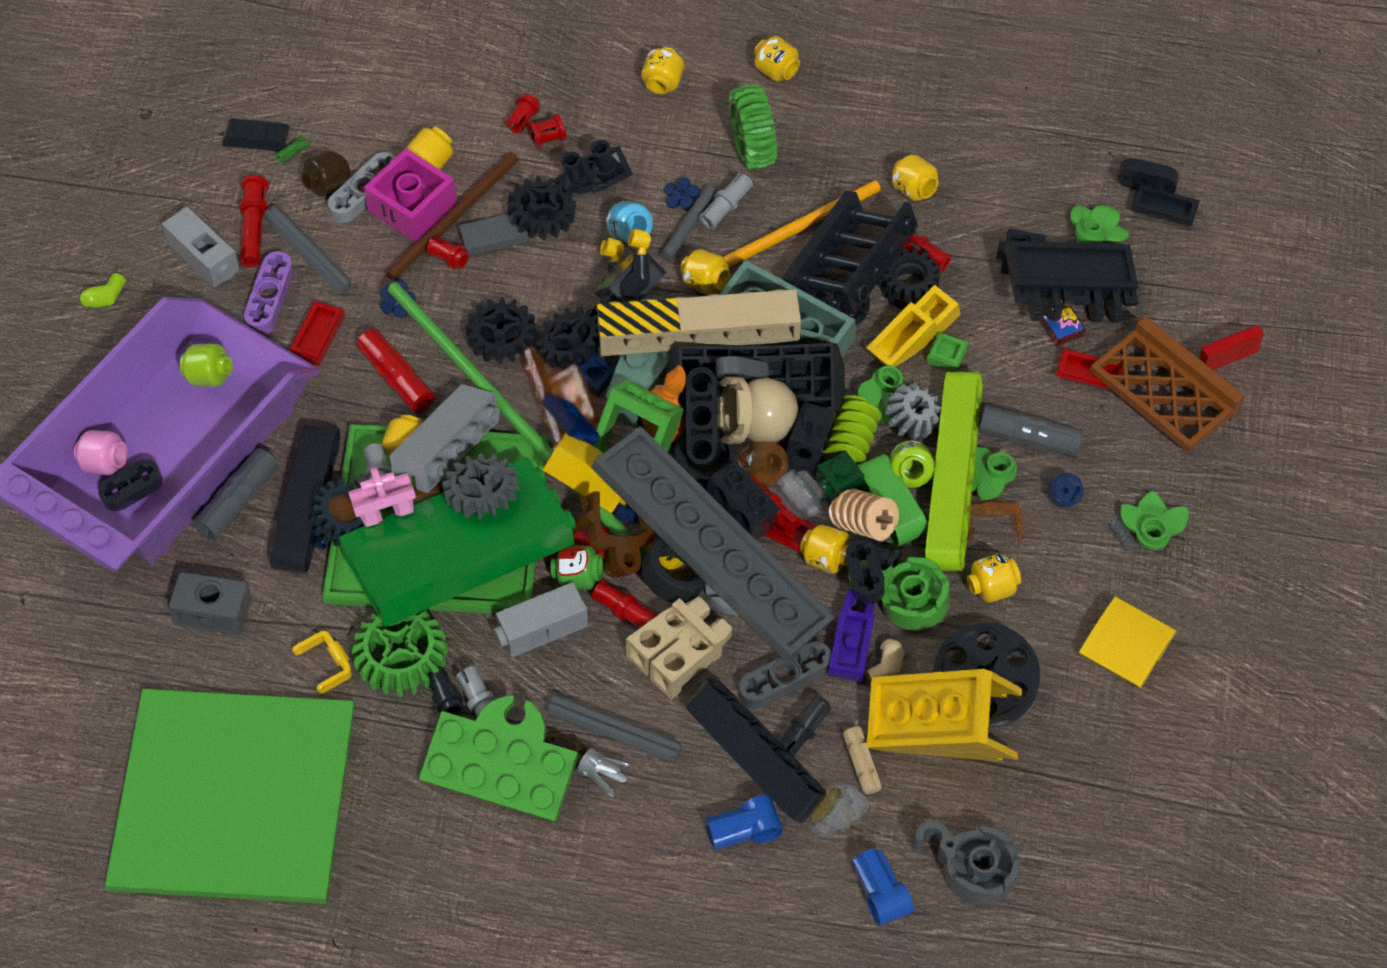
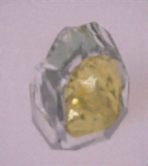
M837 781L826 790L827 796L809 817L808 824L810 830L817 836L833 837L840 830L848 829L854 822L860 821L869 808L870 801L855 787L845 782Z

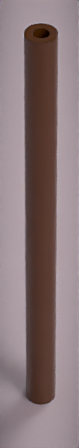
M509 152L385 271L386 276L390 280L395 281L427 250V245L431 238L434 239V236L440 237L519 161L518 157L513 152Z

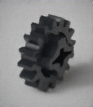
M540 176L536 177V182L534 183L528 178L524 179L523 186L515 184L514 192H510L508 196L506 213L511 215L510 224H519V233L525 230L530 231V238H534L536 233L541 234L543 240H546L549 233L555 238L559 237L560 230L567 232L569 224L574 222L576 201L572 200V191L563 192L565 184L561 183L555 186L553 185V178H549L547 183L542 182Z
M500 297L499 304H494L491 299H488L487 307L484 308L477 305L476 314H469V324H465L468 346L474 347V355L476 356L484 353L486 362H489L493 357L497 358L498 364H502L503 359L506 357L511 362H515V354L518 353L525 357L527 355L526 347L533 348L534 337H537L534 314H528V307L526 305L518 308L517 300L515 299L510 304H505L504 297Z
M578 307L575 313H571L569 308H567L562 316L554 314V321L552 323L544 322L546 330L538 331L537 333L540 339L536 341L538 352L544 363L548 362L552 369L558 365L562 371H565L569 365H573L574 369H578L580 362L584 361L586 364L591 363L589 358L591 355L599 356L601 354L598 349L600 347L598 315H595L592 309L584 313L582 307Z

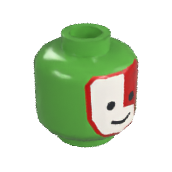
M571 545L559 551L557 557L551 560L552 578H557L560 587L573 582L577 590H591L597 581H601L603 578L602 555L597 554L596 550L590 545Z

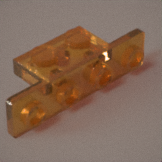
M530 347L524 350L527 359L525 369L537 387L534 390V394L546 412L543 419L556 440L553 443L555 450L567 431L577 436L598 424L600 419L582 370L574 364L551 378L542 357Z

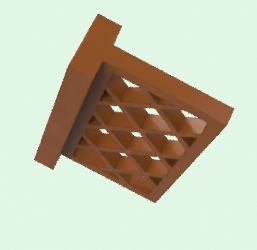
M1146 316L1137 322L1133 332L1093 363L1089 371L1188 453L1226 420L1231 422L1237 417L1245 395ZM1134 344L1144 352V357L1127 356L1126 349ZM1108 364H1122L1123 375H1110L1103 368ZM1127 365L1145 366L1146 376L1128 375ZM1151 366H1162L1169 372V377L1151 376ZM1129 384L1146 385L1147 395L1133 394L1129 390ZM1152 385L1170 386V396H1153ZM1175 386H1186L1194 392V397H1177ZM1153 404L1171 405L1172 416L1159 415L1154 411ZM1177 405L1195 406V417L1178 416ZM1200 406H1211L1220 414L1217 417H1201ZM1178 425H1196L1197 434L1188 439L1179 431Z

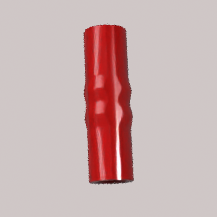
M370 329L358 338L356 343L357 349L413 413H422L433 404L435 400L434 393L415 373L413 367L405 361L404 357L393 348L377 329Z

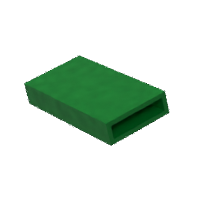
M527 457L509 464V467H515L518 478L519 491H515L517 499L516 501L507 500L509 508L507 510L500 507L497 508V515L494 517L489 512L484 513L483 519H479L477 513H473L469 518H465L463 510L455 514L452 505H447L443 492L413 505V513L403 516H397L393 513L382 518L383 520L379 524L369 527L363 526L339 537L345 562L384 627L575 544L572 531L576 528L575 520L568 509H562L555 489H548L544 474L539 467L534 468Z

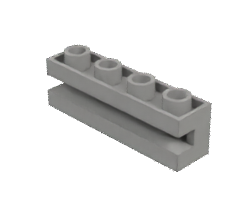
M461 384L390 455L391 470L394 477L408 473L410 481L415 477L417 490L429 493L444 479L445 473L454 467L453 464L461 462L463 457L480 442L483 436L492 427L496 426L500 417L496 393Z

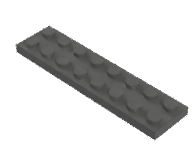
M641 426L594 460L591 468L786 662L831 624L835 617Z

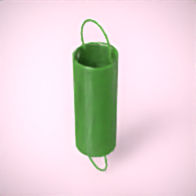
M301 136L273 156L276 157L280 164H283L309 146L304 136Z

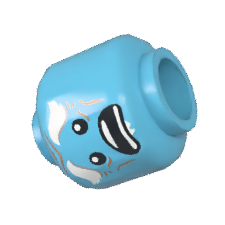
M621 201L609 210L606 226L614 239L628 243L629 234L632 229L643 230L650 235L653 228V218L650 211L644 205L632 201Z

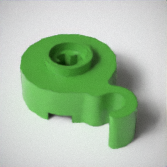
M910 557L907 558L905 563L898 564L894 568L891 565L886 570H882L885 582V595L880 601L885 616L894 625L905 630L920 631L931 628L943 620L950 606V586L946 575L940 570V566L937 563L926 558ZM860 561L861 566H866L867 561ZM848 574L850 590H853L850 574ZM870 577L864 578V581L871 582Z

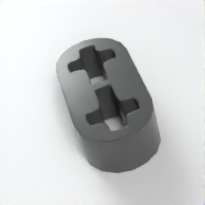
M721 357L716 359V377L719 379H723L726 376L742 377L749 383L753 379L769 378V364L743 357Z

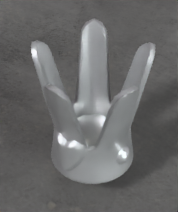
M593 748L589 749L584 756H578L581 759L578 773L591 778L611 797L615 796V792L598 773L622 783L627 781L626 775L621 773L620 768L614 764L629 767L631 764L604 757Z

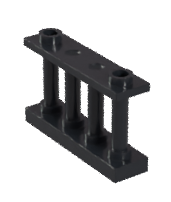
M846 190L782 276V280L807 294L812 289L843 295L849 314L855 315L862 304L867 301L870 293L909 238L916 232L918 224L911 203L904 202L897 214L890 216L863 210L857 192ZM860 223L886 228L879 238L852 233ZM844 245L870 250L863 260L836 255ZM828 267L854 272L847 283L820 277Z

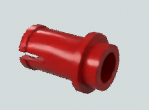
M524 94L517 99V106L505 121L507 128L513 123L509 130L515 134H521L531 117L539 112L540 103L536 97L530 94Z
M434 236V239L431 238L427 245V254L448 263L451 269H462L469 260V252L466 251L464 246H455L439 236Z

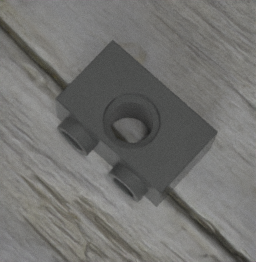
M179 572L168 609L174 625L242 635L252 597L248 583L238 578L227 577L222 579L210 577L202 572H193L191 574ZM213 598H216V599H217L216 601H214V602H212V603H205V602L208 601L209 599H213Z

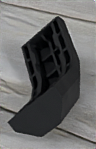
M837 343L773 346H675L666 367L667 375L677 365L682 366L687 379L690 371L697 367H706L716 376V359L721 357L734 356L766 362L769 364V378L785 383L795 394L799 412L803 403L806 402L832 411H838L845 392L844 362ZM707 377L700 378L695 384V390L697 392H706L711 387V379ZM686 383L678 396V402L685 413ZM720 385V396H722V391H723V388H724V386H721V385ZM704 410L698 414H711V412Z

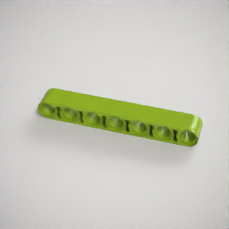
M980 371L946 372L925 550V558L937 563L941 571H963L965 566L983 392Z

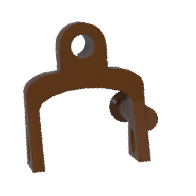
M593 491L580 498L584 514L574 519L576 528L572 530L573 537L575 533L587 528L590 543L601 550H609L610 557L606 559L604 569L611 578H615V576L617 578L621 576L626 577L636 573L641 566L640 548L651 544L655 540V531L637 514L641 527L640 534L626 537L608 534L601 528L600 492Z

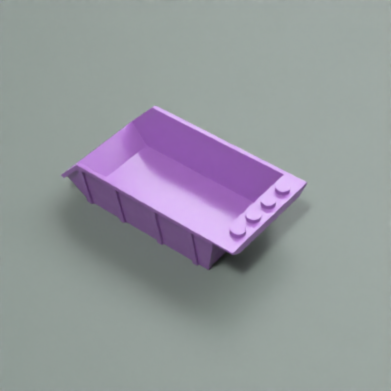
M163 297L0 465V502L106 569L117 571L132 554L143 559L151 566L161 554L165 555L170 550V544L197 514L209 504L218 489L226 484L228 478L242 466L256 448L267 439L285 418L289 419L291 417L294 405L311 377L319 376L321 369L203 299ZM219 344L225 348L228 356L232 359L233 369L221 386L194 387L182 376L180 359L182 354L191 345ZM89 430L114 432L126 444L128 452L125 465L117 472L137 461L151 460L155 462L162 474V484L154 493L120 511H111L104 506L98 494L99 486L110 476L83 472L74 458L73 450L75 443ZM147 472L141 474L145 482L151 479ZM117 489L111 491L114 499L121 496Z

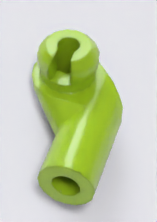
M113 273L106 285L90 287L84 290L80 295L81 303L85 307L91 308L113 305L123 289L126 279L118 273Z

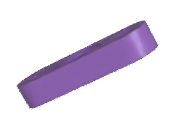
M275 251L269 253L264 258L244 312L246 326L262 335H266L274 329L293 276L292 261L287 253ZM278 265H283L278 268L277 278H274L273 269H276ZM268 288L278 291L272 298H264L260 295L263 290ZM261 308H263L265 318H261L259 322H255L254 320H258L260 318V315L262 313Z

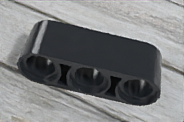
M697 367L690 371L686 379V450L690 460L702 469L712 468L720 460L721 400L719 380L714 373L706 367ZM700 378H710L712 381L711 387L706 392H697L695 390V384ZM704 410L710 411L712 414L711 421L704 426L697 425L695 422L697 414ZM701 444H710L712 446L711 455L703 460L697 459L695 455L696 449Z

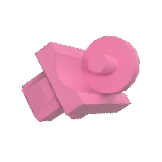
M376 466L370 468L372 479L360 482L361 488L348 492L355 516H360L366 527L379 524L383 520L380 509L393 506L397 516L407 515L414 511L413 499L416 498L408 473L394 477L393 472L380 476Z

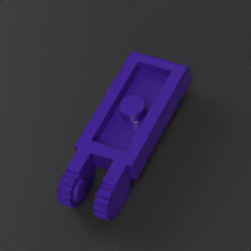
M847 589L844 608L840 610L828 676L863 682L875 619L873 614L875 603L865 604V613L852 611L856 596L854 590Z

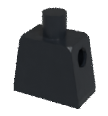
M807 402L803 403L789 440L785 457L786 463L784 462L782 470L784 475L814 484L817 476V467L822 463L823 452L827 447L828 439L831 437L836 414L834 411ZM801 448L810 451L812 456L809 458L801 457Z

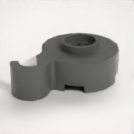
M935 820L926 821L917 828L913 845L914 851L920 852L922 844L927 840L937 842L939 845L937 857L944 866L946 882L953 893L965 902L976 905L995 904L1006 898L1015 887L1021 864L1020 857L1018 858V853L1013 846L1012 839L999 829L979 826V829L969 830L965 833L962 831L953 836L943 823ZM980 861L988 864L987 870L979 869L976 865L979 866Z

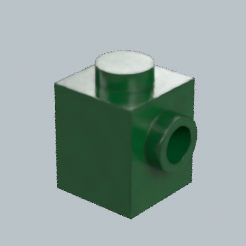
M845 451L818 465L815 487L819 495L830 506L832 501L847 489L854 488L863 491L865 475L848 452Z

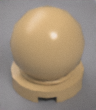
M728 376L720 381L719 384L724 386L722 396H720L721 430L724 434L721 439L722 443L741 444L746 438L749 441L762 444L776 443L786 437L794 428L798 418L799 407L795 394L785 383L766 377L753 379L749 383L742 377Z

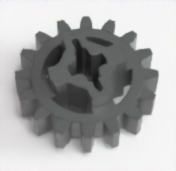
M480 453L477 460H472L471 457L467 456L465 457L466 463L463 465L455 462L453 464L455 472L447 471L445 473L447 480L442 482L447 505H452L455 514L463 510L465 518H469L473 513H477L478 518L483 519L486 512H489L494 517L497 515V508L500 507L504 510L509 508L507 500L516 501L515 491H519L515 467H509L507 459L498 462L496 454H493L489 459H485L483 453Z

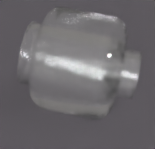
M792 469L774 485L777 489L775 493L782 498V503L796 516H804L809 520L822 509V505L819 502L824 496L823 489L808 471L801 470L797 472L795 469Z

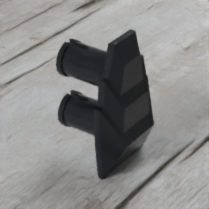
M598 140L591 145L590 150L592 154L581 158L577 152L565 153L561 158L565 172L555 178L553 182L555 186L561 183L565 184L563 192L572 191L573 194L578 193V195L593 192L594 194L632 176L633 173L620 146L611 148L607 141Z

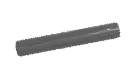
M273 205L270 209H266L264 213L266 221L337 293L344 294L351 288V279L279 206Z
M558 694L553 695L548 704V713L550 715L671 762L676 761L681 752V743L677 740Z

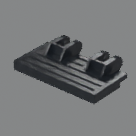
M1008 241L1005 246L1015 304H1027L1031 321L1041 320L1043 314L1041 298H1045L1049 320L1059 322L1062 315L1059 292H1061L1063 305H1088L1092 322H1101L1103 319L1104 308L1102 300L1106 301L1110 321L1112 323L1121 322L1123 308L1120 293L1124 306H1137L1139 304L1136 291L1139 286L1130 244Z

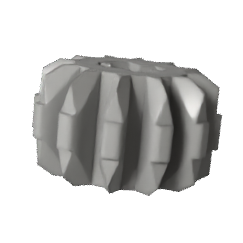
M917 382L911 383L908 387L903 384L895 390V393L888 397L886 402L888 407L885 409L884 415L892 418L889 421L888 427L896 426L899 429L898 437L907 433L910 440H915L918 436L923 439L940 424L941 407L935 405L938 401V396H930L928 394L929 386L920 390Z

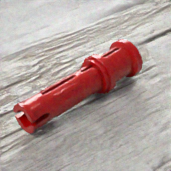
M249 175L241 181V189L244 192L243 200L239 204L240 212L243 215L239 261L241 265L249 268L256 267V265L259 266L261 262L262 220L266 209H268V203L265 199L270 184L266 178L259 175Z

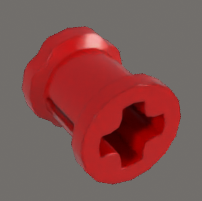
M554 114L552 119L536 124L533 121L528 123L529 135L536 149L542 148V144L558 139L565 141L567 139L565 126L559 114Z

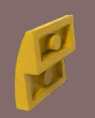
M1114 597L1086 639L1079 654L1142 689L1157 661H1160L1177 631L1123 600Z

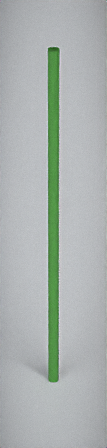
M397 282L392 283L387 291L478 389L496 393L497 408L500 413L547 462L554 450ZM572 489L579 498L584 497L582 494ZM600 506L601 522L608 527L613 535L633 536L613 513ZM644 547L640 548L641 565L648 554Z

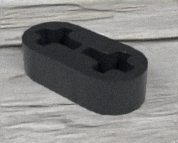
M1129 158L1121 162L1117 179L1124 187L1137 190L1138 184L1174 193L1177 188L1179 173L1173 167Z
M140 460L105 479L99 486L98 494L107 509L120 511L158 490L162 484L163 477L155 462ZM147 472V474L150 475L151 478L146 482L141 477V474ZM117 489L121 496L114 499L111 491Z
M856 540L846 549V561L854 594L860 602L874 604L879 602L885 595V582L879 557L874 544L870 541ZM864 553L867 561L866 566H861L857 554ZM870 577L871 583L874 586L873 590L867 591L864 578Z

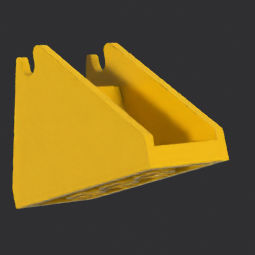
M985 669L872 677L867 746L870 749L885 752L989 761H1003V758L1018 760V752L988 738L990 697L1006 698L1007 694L1022 696V689L994 672Z

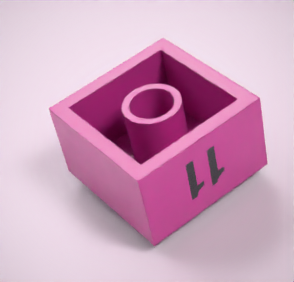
M407 148L364 186L367 211L414 242L457 203L454 179Z

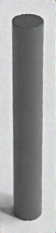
M707 185L661 252V257L664 260L671 261L699 220V215L705 211L713 199L716 190L712 186Z

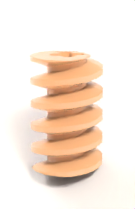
M852 488L845 490L832 501L829 507V517L832 524L839 529L884 541L891 536L897 526L899 509L897 504L890 498Z

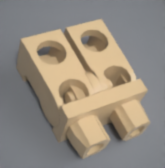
M699 596L687 603H684L679 598L672 604L671 608L666 609L626 638V657L646 676L650 674V680L671 700L681 692L682 686L721 657L722 646L732 636V627L723 618L717 619L710 626L703 621L710 615V608Z

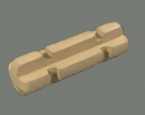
M855 726L845 730L843 736L849 748L848 750L864 794L870 795L879 792L882 789V785L876 773L877 771L862 729L859 726Z

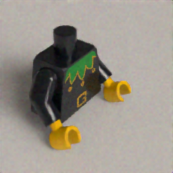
M632 229L629 234L628 245L636 247L638 250L622 258L624 244L621 241L613 238L602 241L600 247L601 255L611 258L610 263L607 264L608 275L594 290V294L600 299L597 304L614 301H640L667 273L646 252L651 241L648 232ZM597 304L592 309L595 315H598Z

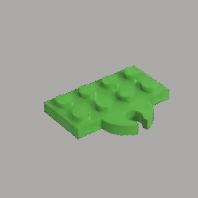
M505 696L491 701L481 710L476 721L444 711L441 712L419 777L421 782L557 823L579 753L546 743L547 728L544 718L528 700L525 702V719L517 725L509 724L507 721L508 711L515 706L516 698L514 696Z

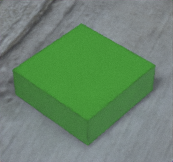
M938 332L927 356L926 363L951 372H958L967 353L969 342Z

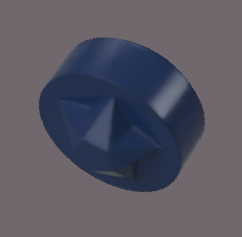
M1072 473L1056 475L1048 484V496L1058 507L1066 508L1073 506L1083 496L1082 482Z

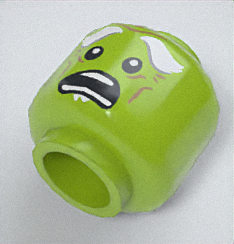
M913 440L904 441L898 444L891 452L889 458L891 460V470L895 475L902 478L908 488L921 487L933 476L935 469L934 459L929 449L921 442Z

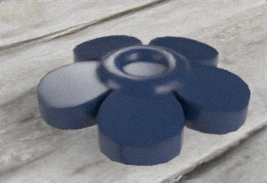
M687 177L678 179V186L674 183L666 185L664 189L665 194L668 196L666 204L672 209L677 208L679 205H681L682 209H689L694 205L693 199L700 195L699 187L691 185V181Z
M400 280L396 281L405 291H407L408 285L406 282ZM384 285L380 290V296L388 300L380 304L382 312L385 314L394 312L397 318L406 317L408 314L406 310L387 291L389 285ZM407 292L409 296L416 302L415 294L412 292Z

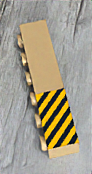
M776 289L768 292H742L728 295L710 294L701 297H675L658 300L644 299L631 302L614 301L597 304L601 356L672 351L675 346H742L800 341L801 318L796 289Z

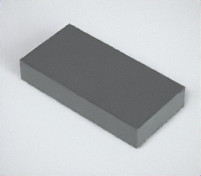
M507 214L459 225V233L466 251L469 252V256L529 242L527 230L519 233V224L511 225V215Z

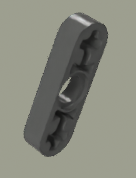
M810 642L787 662L780 657L746 674L739 684L740 701L749 708H761L828 673L832 654L831 650L824 643ZM810 655H814L815 658L822 657L821 664H817L815 661L809 662ZM805 666L804 673H802L801 667ZM788 668L795 673V678L789 682H783L775 674L779 669ZM767 677H769L770 683L766 684ZM753 685L755 689L761 688V695L757 696L755 692L749 693V686Z

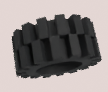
M906 248L902 249L901 255L898 254L882 276L880 284L881 289H883L882 294L884 298L888 297V302L891 305L895 301H897V308L900 309L903 308L904 304L908 305L910 302L915 305L934 285L939 287L940 268L939 265H936V260L933 257L928 260L929 253L923 251L922 255H918V249L914 248L912 253H908ZM904 274H913L920 277L923 281L919 284L909 285L901 282L898 277Z

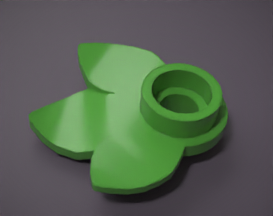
M1076 205L1070 213V221L1076 226L1075 235L1077 236L1076 240L1078 243L1110 242L1117 244L1124 242L1129 237L1130 233L1126 229L1117 226L1120 214L1114 207L1101 205L1095 207L1092 211L1082 205Z
M890 365L878 368L873 373L871 380L861 383L857 391V396L866 399L870 404L879 409L881 412L880 422L887 426L892 419L884 415L885 409L888 407L887 399L892 393H895L899 386L905 384L901 371Z
M977 447L972 492L977 491L980 500H990L998 497L1003 492L1005 484L1014 480L1017 475V464L1007 453L998 452L993 454L987 448Z
M1151 491L1140 501L1138 507L1122 504L1120 517L1124 526L1136 533L1137 541L1141 546L1149 550H1160L1168 545L1170 537L1184 531L1189 513L1188 508L1184 506L1167 510V507L1157 493ZM1152 533L1157 535L1158 537H1151L1148 534Z

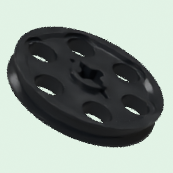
M978 623L959 629L945 640L935 658L933 673L975 669L987 670L990 669L994 660H997L994 663L993 672L1014 685L1023 686L1027 691V697L1021 701L1012 700L1008 694L1006 698L990 697V701L994 703L997 711L989 717L988 728L1001 727L1019 719L1032 705L1039 687L1040 666L1033 648L1020 634L1002 625ZM983 634L991 635L996 640V646L991 650L981 649L977 645V638ZM951 650H959L964 653L966 660L963 664L954 666L947 662L946 654ZM1011 652H1021L1026 656L1027 663L1022 667H1013L1008 663L1007 656Z

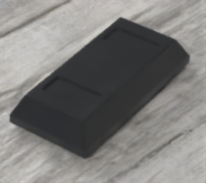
M230 118L222 145L280 151L286 145L290 126L283 123Z
M1138 184L1131 210L1135 213L1189 227L1193 225L1200 200Z

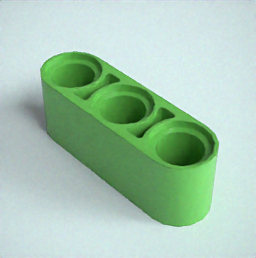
M882 454L858 464L857 466L865 475L863 491L890 498L897 504L899 520L894 532L889 537L892 544L898 547L927 535V520L902 478L892 472L891 460L888 456Z

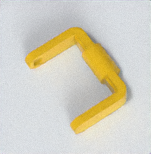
M320 631L292 648L293 653L297 656L325 642L337 666L342 668L343 671L317 685L316 689L320 694L347 681L352 676L348 655L339 641H334L327 631Z

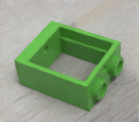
M627 379L612 387L591 445L603 453L610 449L607 447L619 411L623 407L659 426L654 440L668 453L684 409Z

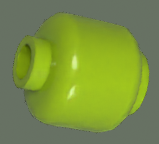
M193 344L182 354L180 359L181 374L194 387L221 386L233 369L231 357L228 356L225 348L219 344Z

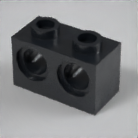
M737 461L711 475L705 489L755 540L771 531L780 512L777 504Z

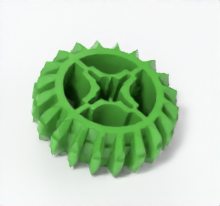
M758 84L744 85L731 90L728 107L730 112L729 118L733 139L738 155L741 158V163L747 169L755 170L774 164L778 148L776 143L777 136L771 105L768 103L765 91Z
M424 611L419 615L414 614L384 627L379 617L372 613L370 617L371 624L362 622L360 626L361 633H355V645L352 648V656L355 658L353 661L354 667L359 672L361 680L364 683L369 682L370 688L373 691L382 687L383 694L386 696L392 690H396L400 698L406 689H410V692L415 695L418 685L428 689L430 684L428 676L433 672H438L440 668H445L446 659L444 656H447L448 653L447 644H445V633L443 630H440L439 623L436 619L430 620L429 614ZM420 638L428 645L424 655L420 654L417 648V642ZM376 646L381 648L382 661L380 663H377L372 657Z

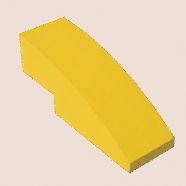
M934 285L915 305L910 302L866 349L884 365L896 367L932 342L938 332L942 333L961 315L959 304Z

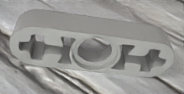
M381 152L374 155L330 196L328 200L330 217L338 223H348L366 209L365 193L356 190V187L361 183H369L396 156L389 152Z

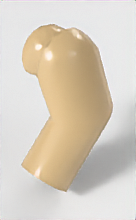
M887 639L881 644L880 649L883 650L881 663L865 671V677L870 685L872 677L897 675L901 671L904 648L899 641Z

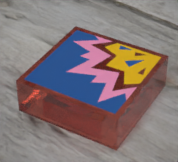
M1071 306L1062 308L1059 322L1050 321L1049 314L1042 316L1041 324L1056 347L1085 336L1086 328Z

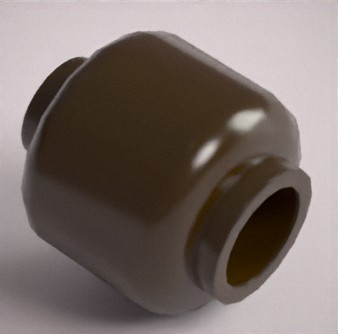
M325 151L309 157L304 162L301 179L306 189L311 190L318 196H326L337 191L348 180L350 167L342 155H338L334 151Z

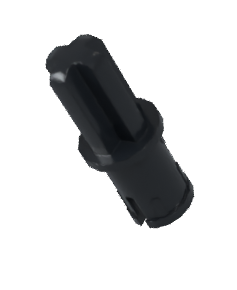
M816 696L798 718L794 717L790 721L791 727L779 742L793 756L808 739L814 738V731L831 711L829 702L820 696Z

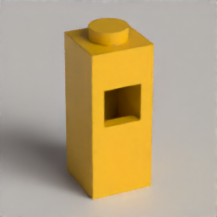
M567 431L543 470L583 496L593 491H599L600 506L610 513L614 511L618 503L626 505V502L591 468L594 460L601 456L603 452L570 431Z

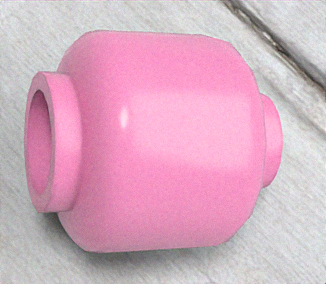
M100 430L86 431L79 441L75 443L73 450L74 458L83 472L106 476L113 475L126 463L128 455L127 446L118 434Z

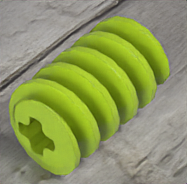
M846 395L835 419V425L831 430V437L827 441V447L823 452L825 461L847 451L857 465L866 462V454L870 450L869 444L873 442V433L877 431V422L881 419L879 409L860 396Z

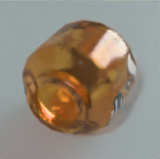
M752 442L742 450L739 457V465L762 485H773L780 482L786 475L788 457L786 451L774 442Z

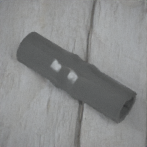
M989 405L985 406L979 428L980 433L1074 458L1077 457L1084 431L1053 423L1043 418H1035L1028 414L1015 413Z
M256 448L242 466L228 478L226 484L218 489L215 497L195 518L193 524L196 530L204 537L212 541L216 540L230 522L244 510L246 504L255 497L257 491L278 468L276 459L264 449Z

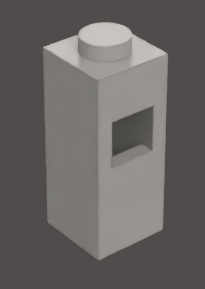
M185 207L162 223L167 244L213 288L224 281H228L239 271L235 251L190 208Z
M572 582L497 612V627L493 628V632L500 648L506 646L512 658L588 627L587 608Z

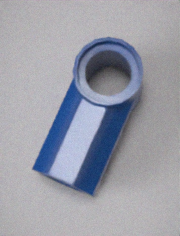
M768 795L753 797L742 804L739 809L705 818L708 836L715 851L749 840H753L755 843L769 842L779 837L784 831L773 800Z
M869 849L853 860L852 866L867 894L868 908L872 918L879 927L914 913V905L910 893L903 882L898 883L882 849Z

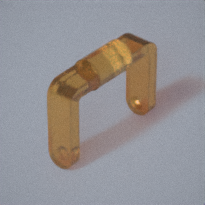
M985 502L982 504H972L967 507V509H970L968 542L974 541L972 515L1003 516L1004 514H1014L1017 540L1024 539L1021 507L1018 504Z

